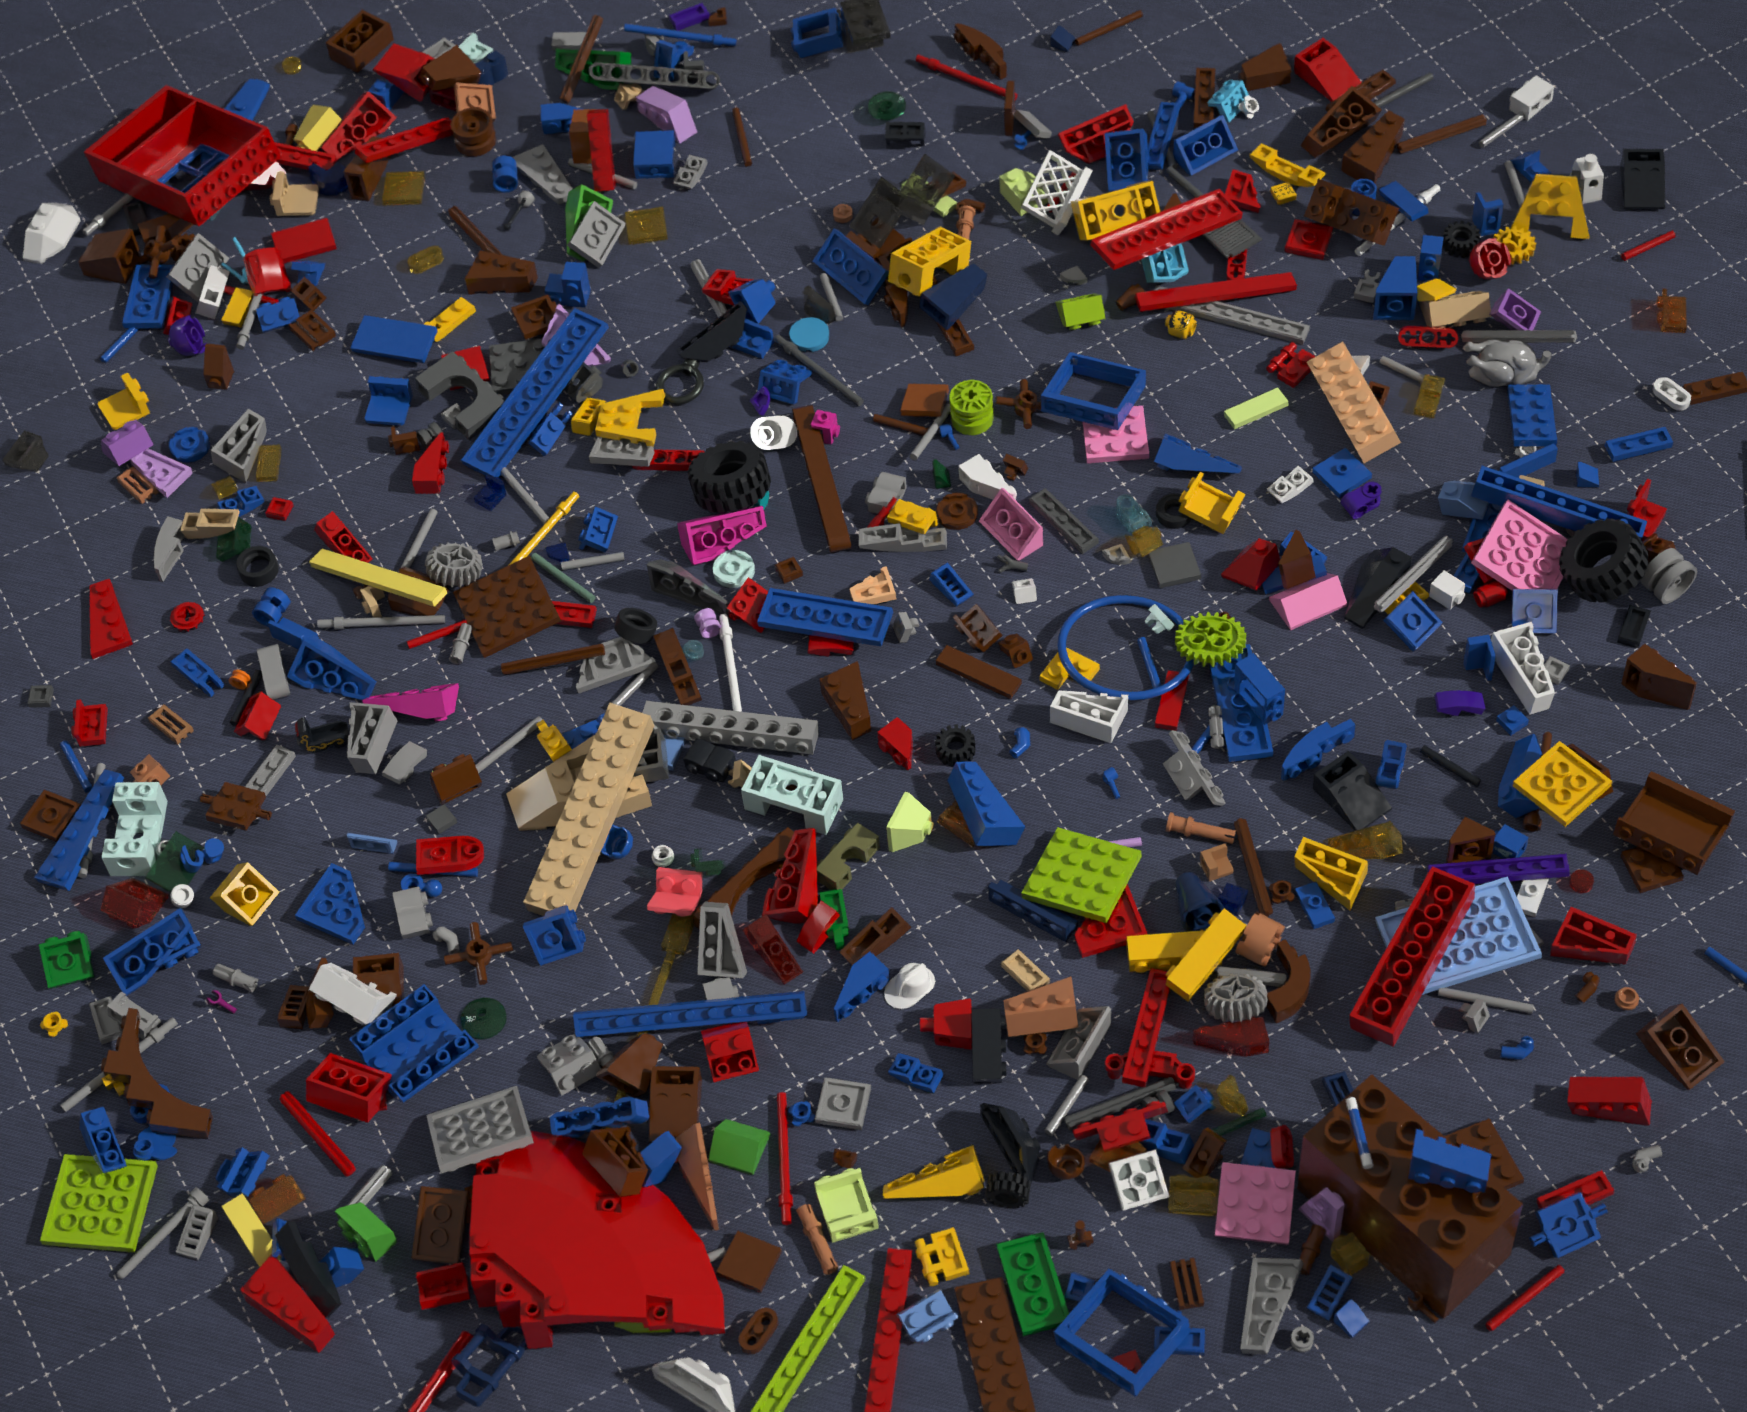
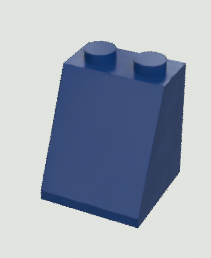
M1416 256L1394 257L1376 289L1373 320H1414L1417 300Z

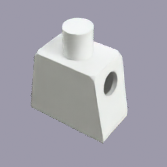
M1587 154L1585 157L1577 158L1574 161L1570 176L1577 177L1582 204L1602 200L1604 175L1597 162V157L1594 154Z

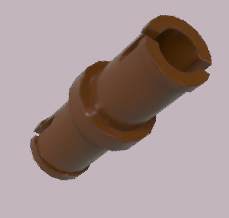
M1312 1225L1306 1243H1303L1301 1246L1302 1253L1299 1259L1303 1262L1300 1271L1302 1275H1310L1315 1258L1320 1255L1321 1250L1319 1248L1327 1233V1230L1320 1225Z

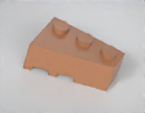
M1072 977L1004 1000L1008 1037L1078 1028Z

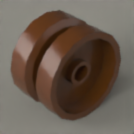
M471 107L461 110L452 118L451 128L456 148L460 153L466 156H480L491 151L495 146L497 139L492 117L488 111L482 108Z

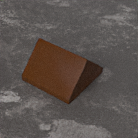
M1295 530L1278 563L1283 588L1285 589L1316 578L1311 552L1299 530Z
M1464 817L1449 840L1446 863L1491 859L1495 832Z

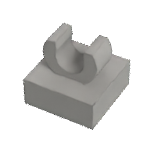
M898 612L892 627L899 643L908 641L910 635L917 633L915 627L920 625L917 618L909 619L906 612Z
M1476 999L1473 1005L1464 1003L1459 1010L1465 1013L1462 1019L1467 1021L1470 1031L1476 1033L1480 1032L1490 1016L1485 1001Z

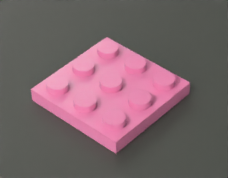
M1133 406L1118 431L1082 422L1087 464L1149 459L1143 406Z
M1222 1162L1215 1236L1289 1245L1296 1171Z

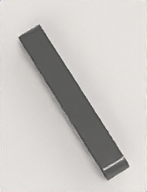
M599 62L592 64L589 69L590 76L595 80L703 89H715L720 83L718 74L712 71ZM596 66L603 68V74L600 77H596L593 74V69ZM616 67L622 70L620 78L612 76V70ZM634 69L641 71V77L638 80H634L631 77V72ZM654 70L660 73V78L657 81H652L649 76ZM671 72H677L679 75V80L675 83L670 82L668 79ZM691 73L698 76V81L695 84H690L687 81V77ZM709 75H714L717 78V82L713 86L706 83V78Z

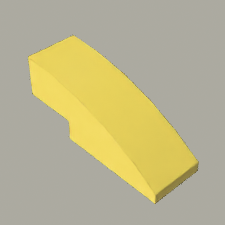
M242 1193L221 1207L260 1267L272 1254V1239Z

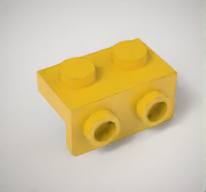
M901 499L897 501L887 516L889 523H900L901 527L924 535L930 526L936 527L938 525L936 511Z

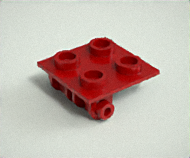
M748 577L726 608L729 610V618L733 621L741 619L759 633H762L765 627H759L757 620L768 591Z

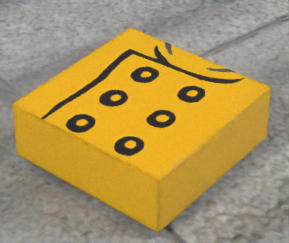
M1289 182L1271 187L1270 192L1278 205L1296 200L1297 194Z

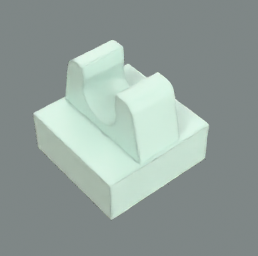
M1156 604L1148 609L1151 613L1145 622L1149 627L1156 623L1152 628L1156 634L1165 629L1170 631L1175 626Z

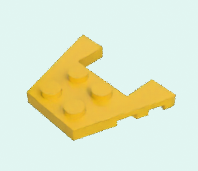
M1536 174L1510 229L1516 226L1517 230H1520L1523 227L1524 232H1528L1531 214L1573 217L1571 238L1589 239L1577 177Z
M664 389L602 403L595 428L596 436L619 441L621 438L629 439L634 444H638L640 441L645 442L646 446L654 447L656 439L655 428L637 429L641 408L663 407Z

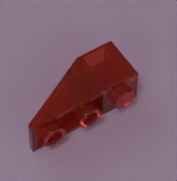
M766 914L743 929L753 948L784 985L803 973Z
M1251 1017V1020L1244 1019L1242 1022L1232 1023L1227 1021L1217 1026H1202L1193 1030L1194 1045L1244 1057L1269 1053L1270 1041L1263 1017Z

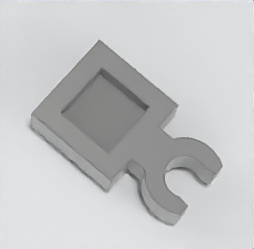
M1366 270L1364 280L1360 279L1354 299L1374 303L1376 289L1380 280V272H1377L1375 277L1369 276L1370 270Z

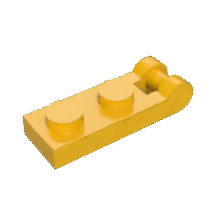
M460 297L432 321L425 322L424 325L436 326L438 331L434 341L438 342L476 312L475 306Z

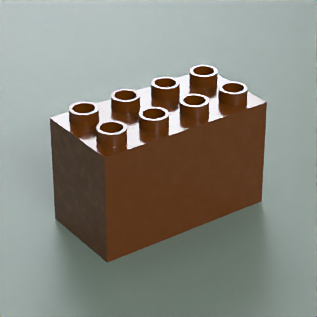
M1371 1074L1303 1136L1297 1189L1309 1200L1326 1187L1332 1193L1336 1192L1339 1194L1344 1202L1341 1228L1413 1293L1414 1291L1421 1292L1423 1302L1442 1319H1445L1511 1255L1523 1203L1489 1174L1485 1192L1477 1193L1469 1192L1463 1188H1445L1440 1184L1429 1182L1422 1184L1408 1179L1416 1129L1424 1131L1423 1136L1437 1140L1439 1136L1446 1137ZM1350 1097L1356 1099L1373 1167L1370 1169H1364L1346 1104V1099ZM1446 1138V1144L1455 1146Z

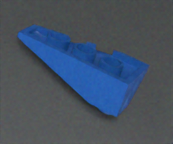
M315 636L303 640L287 675L289 679L305 688L320 689L323 692L338 693L360 700L370 697L377 682L334 647Z
M181 908L103 957L121 991L126 994L125 996L145 985L193 928Z

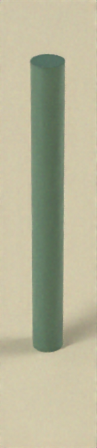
M537 553L532 554V561L588 602L593 603L596 596Z

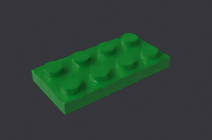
M1044 1232L996 1244L1023 1336L1059 1327L1069 1315Z

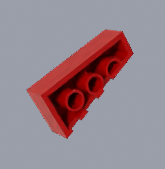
M272 1254L240 1289L247 1303L317 1353H320L335 1335L327 1319L281 1262L273 1257Z

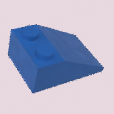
M1144 129L1104 133L1108 191H1116L1127 188L1126 186L1148 181L1147 133Z

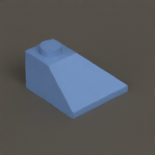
M1444 482L1438 496L1442 515L1483 520L1490 502L1471 496L1475 484L1471 482Z

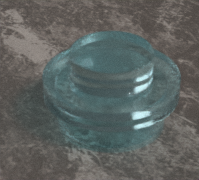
M697 640L688 641L682 649L684 655L691 660H699L704 654L703 645Z

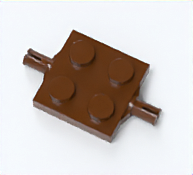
M225 782L216 796L203 793L200 798L201 803L211 805L205 814L207 821L247 831L251 822L256 818L270 820L272 816L271 811L261 809V805L266 799L265 792Z

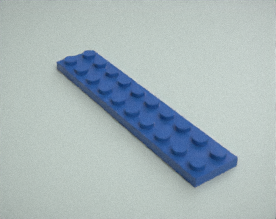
M574 308L461 459L462 464L491 479L497 480L501 475L502 469L509 464L609 328L608 324Z

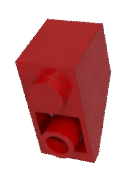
M896 717L877 732L878 746L883 752H888L896 764L910 770L913 750L912 730Z

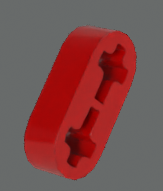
M1286 1125L1272 1128L1270 1138L1271 1157L1274 1166L1277 1169L1293 1167V1138L1290 1129Z

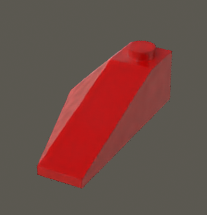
M369 91L365 92L352 105L342 118L341 123L320 148L325 153L337 155V159L354 150L355 147L366 143L371 136L376 137L385 132L397 117Z
M814 828L795 830L784 854L786 858L784 864L775 873L777 879L772 889L769 888L766 893L762 912L763 917L800 924L805 923L816 908L818 891L816 829Z

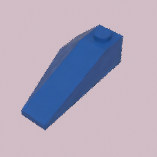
M1166 433L1154 460L1157 463V467L1164 470L1171 468L1175 470L1240 473L1242 466L1219 456L1210 457L1211 454L1204 449H1191L1190 443Z
M1535 734L1516 741L1499 785L1498 807L1515 818L1540 808L1513 787V781L1542 755Z

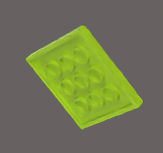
M1057 827L1021 893L1022 898L1107 923L1142 857L1141 851Z
M64 1154L40 1238L42 1245L135 1252L158 1167L156 1161L125 1159L127 1167L103 1173L93 1156Z

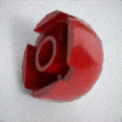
M1496 238L1483 240L1475 245L1470 253L1469 263L1472 271L1478 277L1485 280L1502 277L1507 273V266L1511 263L1510 252L1507 246L1496 241L1498 240Z

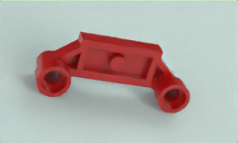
M1155 1051L1148 1076L1172 1077L1182 1089H1188L1192 1086V1082L1195 1079V1068L1188 1063L1182 1064L1177 1059L1176 1053ZM1129 1052L1122 1056L1119 1054L1107 1056L1105 1069L1109 1078L1116 1080L1121 1077Z

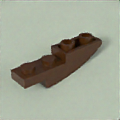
M955 24L954 39L958 44H961L965 53L970 55L974 61L980 58L983 63L989 66L991 73L995 74L1000 80L1006 78L1007 69L1006 62L1003 60V49L984 33L963 24Z
M886 256L877 257L878 263L889 271L890 263ZM888 275L883 282L886 295L883 296L884 302L887 307L891 308L893 319L897 320L901 327H904L908 317L907 290L889 282Z
M671 628L653 635L680 704L691 705L701 701V695L674 629Z

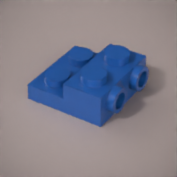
M567 905L547 911L545 916L523 923V929L540 966L583 952L584 942H586L585 933L582 929H577L575 924L578 922L576 913L573 909L569 910Z

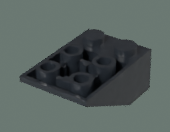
M1623 149L1620 170L1624 209H1665L1664 149Z
M1349 751L1314 774L1313 790L1357 833L1392 810L1391 805L1364 765Z

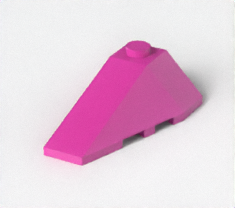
M763 506L677 523L681 544L692 565L716 559L725 551L735 547L736 544L767 527Z
M454 683L431 686V688L424 689L420 693L418 689H412L402 692V695L399 692L374 695L363 699L362 702L364 704L387 705L394 712L442 721L446 720L448 715L455 712L459 685Z

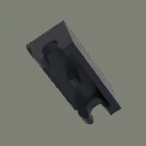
M886 122V145H890V141H920L921 145H925L924 138L926 132L924 122Z

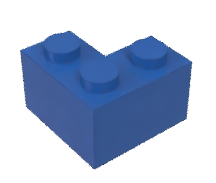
M566 262L563 274L550 273L545 288V295H549L551 301H555L557 305L586 308L591 291L586 264Z

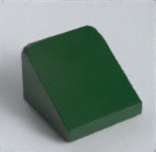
M933 460V476L936 489L951 487L948 469L938 460Z

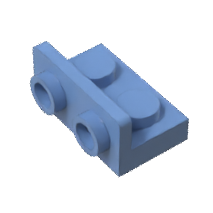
M940 1289L897 1314L908 1337L916 1343H924L933 1337L932 1333L939 1329L943 1331L950 1328L954 1324L953 1321L958 1318L957 1314L950 1308Z

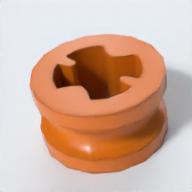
M237 669L232 672L229 683L237 689L244 690L247 688V683L250 682L251 677L246 672Z

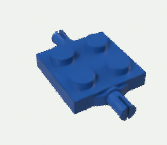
M1576 1192L1535 1211L1541 1225V1232L1530 1236L1529 1241H1533L1530 1242L1533 1247L1546 1241L1554 1257H1562L1601 1238L1596 1227L1595 1218L1608 1213V1210L1604 1209L1606 1208L1604 1203L1591 1209L1586 1204L1582 1193Z

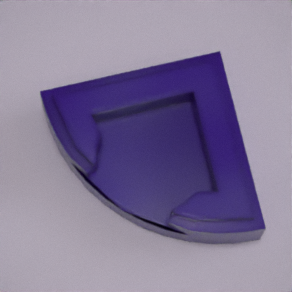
M764 386L750 399L756 411L762 416L766 413L770 403V393Z

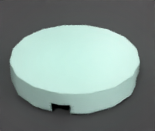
M732 550L729 553L724 552L713 563L714 578L724 587L739 588L748 577L752 579L755 574L753 559L743 551Z

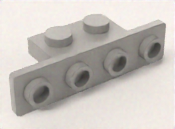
M1173 730L1169 732L1179 751L1165 761L1163 765L1184 799L1190 800L1204 789L1214 805L1223 806L1226 804L1222 798L1224 796L1223 792L1214 785L1211 780V773L1206 768H1203L1200 763L1201 758L1199 754L1190 747L1189 738L1183 732Z

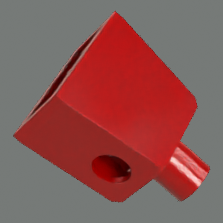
M971 999L934 1005V1018H920V1032H934L936 1045L972 1049Z

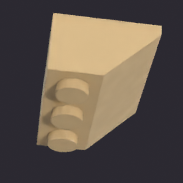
M1473 291L1445 296L1435 301L1419 302L1425 322L1430 327L1446 328V324L1452 323L1454 326L1466 325V321L1473 320V323L1485 322L1487 317H1492L1489 315L1491 312L1489 292Z

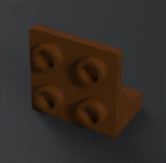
M879 217L862 234L858 233L856 235L850 231L846 235L847 238L877 262V257L885 255L888 259L891 253L905 240L902 234Z

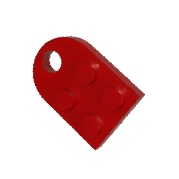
M472 836L416 839L417 875L466 871L477 867L484 859L482 842Z

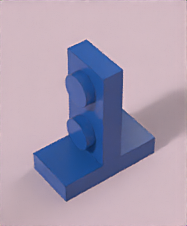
M659 40L656 42L654 67L675 68V65L684 60V51H688L689 57L694 53V47L684 41L672 44ZM654 70V77L660 78V73ZM671 72L668 76L670 82L674 80V72Z

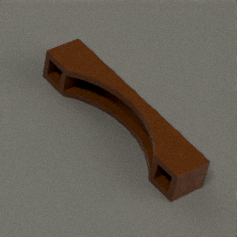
M787 827L783 832L776 834L768 846L761 848L758 855L751 861L746 862L742 870L735 876H731L720 890L715 891L707 902L728 903L732 916L736 904L750 886L759 879L782 868L786 859L784 854L794 831ZM702 905L693 914L695 927L699 930L700 909Z

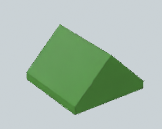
M725 1119L714 1130L709 1162L754 1175L770 1137V1132Z

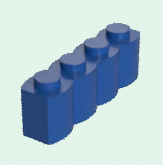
M623 1097L614 1103L601 1102L593 1107L584 1106L576 1108L572 1112L560 1111L550 1116L551 1134L577 1138L584 1133H590L591 1130L620 1128L627 1123L641 1124L649 1119L648 1104L644 1100Z

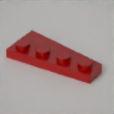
M110 578L90 585V653L92 659L133 645Z

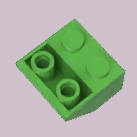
M362 1202L340 1207L335 1211L339 1219L337 1224L343 1230L341 1232L348 1242L352 1243L354 1241L359 1245L357 1248L364 1257L370 1256L376 1262L397 1243L393 1231Z

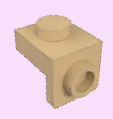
M637 83L620 84L614 101L622 110H627L629 102L637 101L636 97L643 93L644 90Z
M371 586L361 589L364 600L362 606L366 614L370 613L373 618L382 617L376 601L385 597L383 590Z

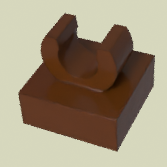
M1006 453L1003 459L1006 466L1004 474L1007 475L1006 478L1014 481L1018 473L1025 475L1028 467L1025 461Z

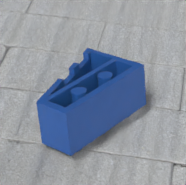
M1416 1129L1408 1179L1422 1184L1428 1182L1440 1184L1445 1188H1463L1472 1193L1485 1192L1491 1159L1490 1153L1460 1144L1458 1148L1446 1144V1138L1439 1136L1437 1140L1423 1136L1424 1131Z

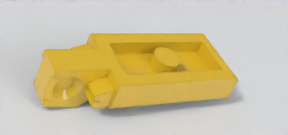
M544 720L536 724L541 731L537 734V738L553 762L572 750L556 726L552 724L548 727Z

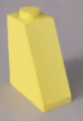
M312 105L293 140L298 144L297 147L318 151L341 123L342 119L330 107Z

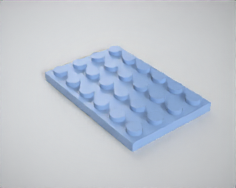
M1508 877L1475 886V898L1423 994L1542 958L1541 950ZM1409 907L1375 917V922L1386 948Z

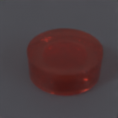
M1579 869L1572 873L1570 886L1574 891L1586 893L1593 887L1594 877L1589 871Z

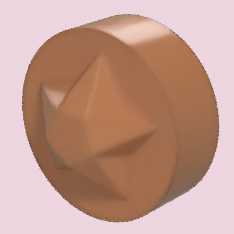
M847 204L837 205L833 209L834 220L839 223L849 222L853 217L852 208Z

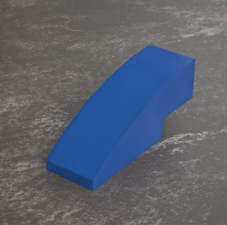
M1145 1119L1151 1138L1131 1145L1146 1152L1156 1150L1157 1156L1185 1165L1194 1147L1190 1135L1170 1130L1164 1123Z

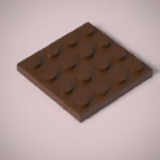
M530 555L469 584V586L453 592L468 625L472 626L471 632L484 658L561 621Z

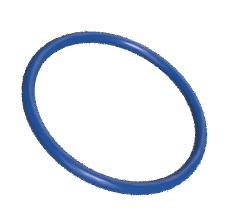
M1130 595L1099 598L1075 610L1061 627L1057 646L1063 667L1077 683L1099 695L1100 693H1106L1110 697H1121V694L1128 695V700L1154 698L1180 685L1188 677L1194 666V659L1186 661L1178 675L1166 684L1145 691L1127 692L1112 690L1091 682L1081 675L1071 663L1066 650L1068 633L1081 616L1096 608L1112 604H1134L1151 608L1156 604L1177 626L1183 625L1182 617L1175 611L1151 599Z

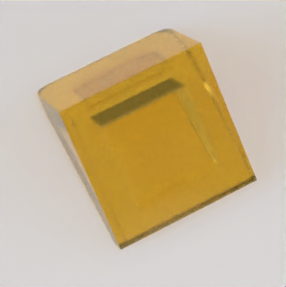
M231 476L211 484L219 500L238 491Z

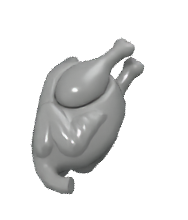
M1494 339L1482 343L1467 342L1463 346V350L1466 352L1476 351L1479 353L1477 357L1472 355L1467 360V364L1473 366L1469 370L1470 377L1492 387L1531 382L1536 379L1537 373L1551 359L1550 351H1544L1542 357L1536 359L1532 347L1528 343L1517 340L1501 342Z

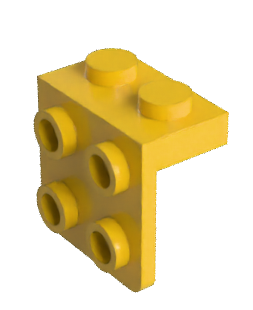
M129 373L121 375L126 389L98 402L99 409L113 430L123 427L129 421L138 420L150 414L146 404L149 402L147 395L144 391H139L141 387L137 379H132Z

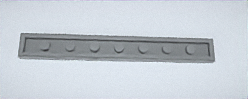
M1156 285V287H1155L1154 290L1169 289V288H1165V287H1161V286H1157V285ZM1218 301L1166 308L1173 311L1180 310L1196 317L1301 345L1304 344L1310 329L1309 325Z

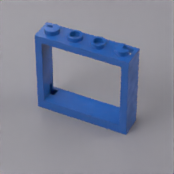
M1069 352L1041 394V411L1118 431L1146 387V370ZM1073 373L1130 387L1118 408L1060 395V392Z
M1108 1269L1054 1331L1056 1345L1136 1397L1190 1333L1189 1319L1184 1317L1181 1311L1173 1310L1163 1299L1155 1298L1148 1294L1144 1287L1134 1285L1128 1281L1125 1275L1121 1274L1120 1276L1111 1269ZM1112 1290L1173 1329L1136 1374L1075 1335Z

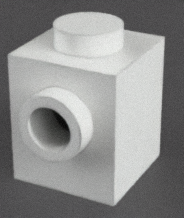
M1443 571L1431 583L1429 597L1451 610L1455 604H1460L1465 597V583L1448 572Z

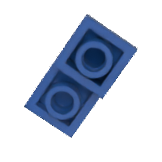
M253 486L237 491V497L217 502V508L238 509L240 511L238 517L264 503V498L258 488Z
M901 1053L897 1054L888 1071L889 1075L933 1094L944 1075L941 1069L921 1064L918 1058Z

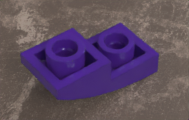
M1455 690L1437 692L1434 695L1437 712L1458 716L1461 710L1480 715L1485 710L1483 695L1479 692Z

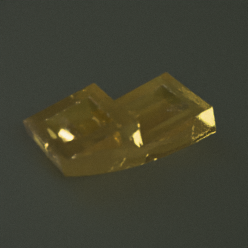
M1425 374L1414 409L1415 415L1434 419L1445 378Z

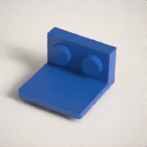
M776 360L760 371L757 392L764 386L768 389L770 398L796 404L800 383L811 376L812 371L802 365L794 366L788 364L787 361Z

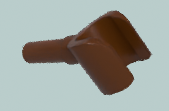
M1414 1291V1296L1418 1301H1412L1408 1297L1410 1309L1420 1310L1436 1323L1439 1318L1423 1303L1421 1292Z

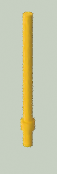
M572 492L565 501H562L556 507V512L510 564L527 557L561 517L569 513L571 506L579 498L578 493Z

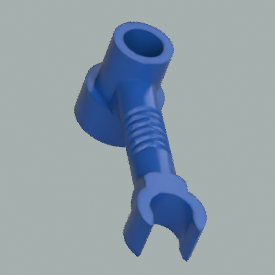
M1179 81L1175 83L1172 91V96L1178 98L1175 103H1179L1180 108L1186 98L1192 100L1195 94L1194 88L1185 86V83Z

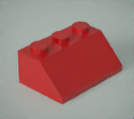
M330 1053L306 1079V1101L368 1123L380 1110L379 1108L387 1092L392 1074Z

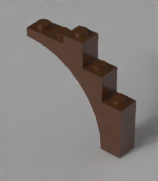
M128 1008L127 1016L124 1015L122 1017L121 1029H123L122 1036L117 1038L116 1051L108 1050L107 1058L104 1057L102 1060L101 1071L104 1072L106 1080L126 1083L124 1097H126L129 1106L149 1108L147 1123H149L152 1132L208 1139L213 1119L211 1110L191 1105L174 1097L163 1089L150 1075L143 1063L139 1048L138 1034L141 1017L138 1009Z

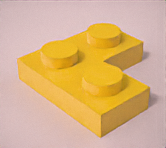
M1066 647L1068 657L1073 666L1081 675L1091 681L1100 670V664ZM1058 652L1040 674L1041 682L1057 690L1069 677L1061 663Z

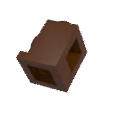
M305 277L291 290L300 301L313 311L326 299L321 291Z
M1653 533L1642 542L1648 552V563L1664 550L1669 548L1676 549L1674 542L1659 538L1656 533Z

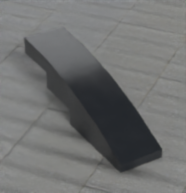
M287 1221L275 1235L281 1251L307 1296L323 1316L329 1318L342 1303L327 1262H318L312 1243L303 1242L296 1221Z

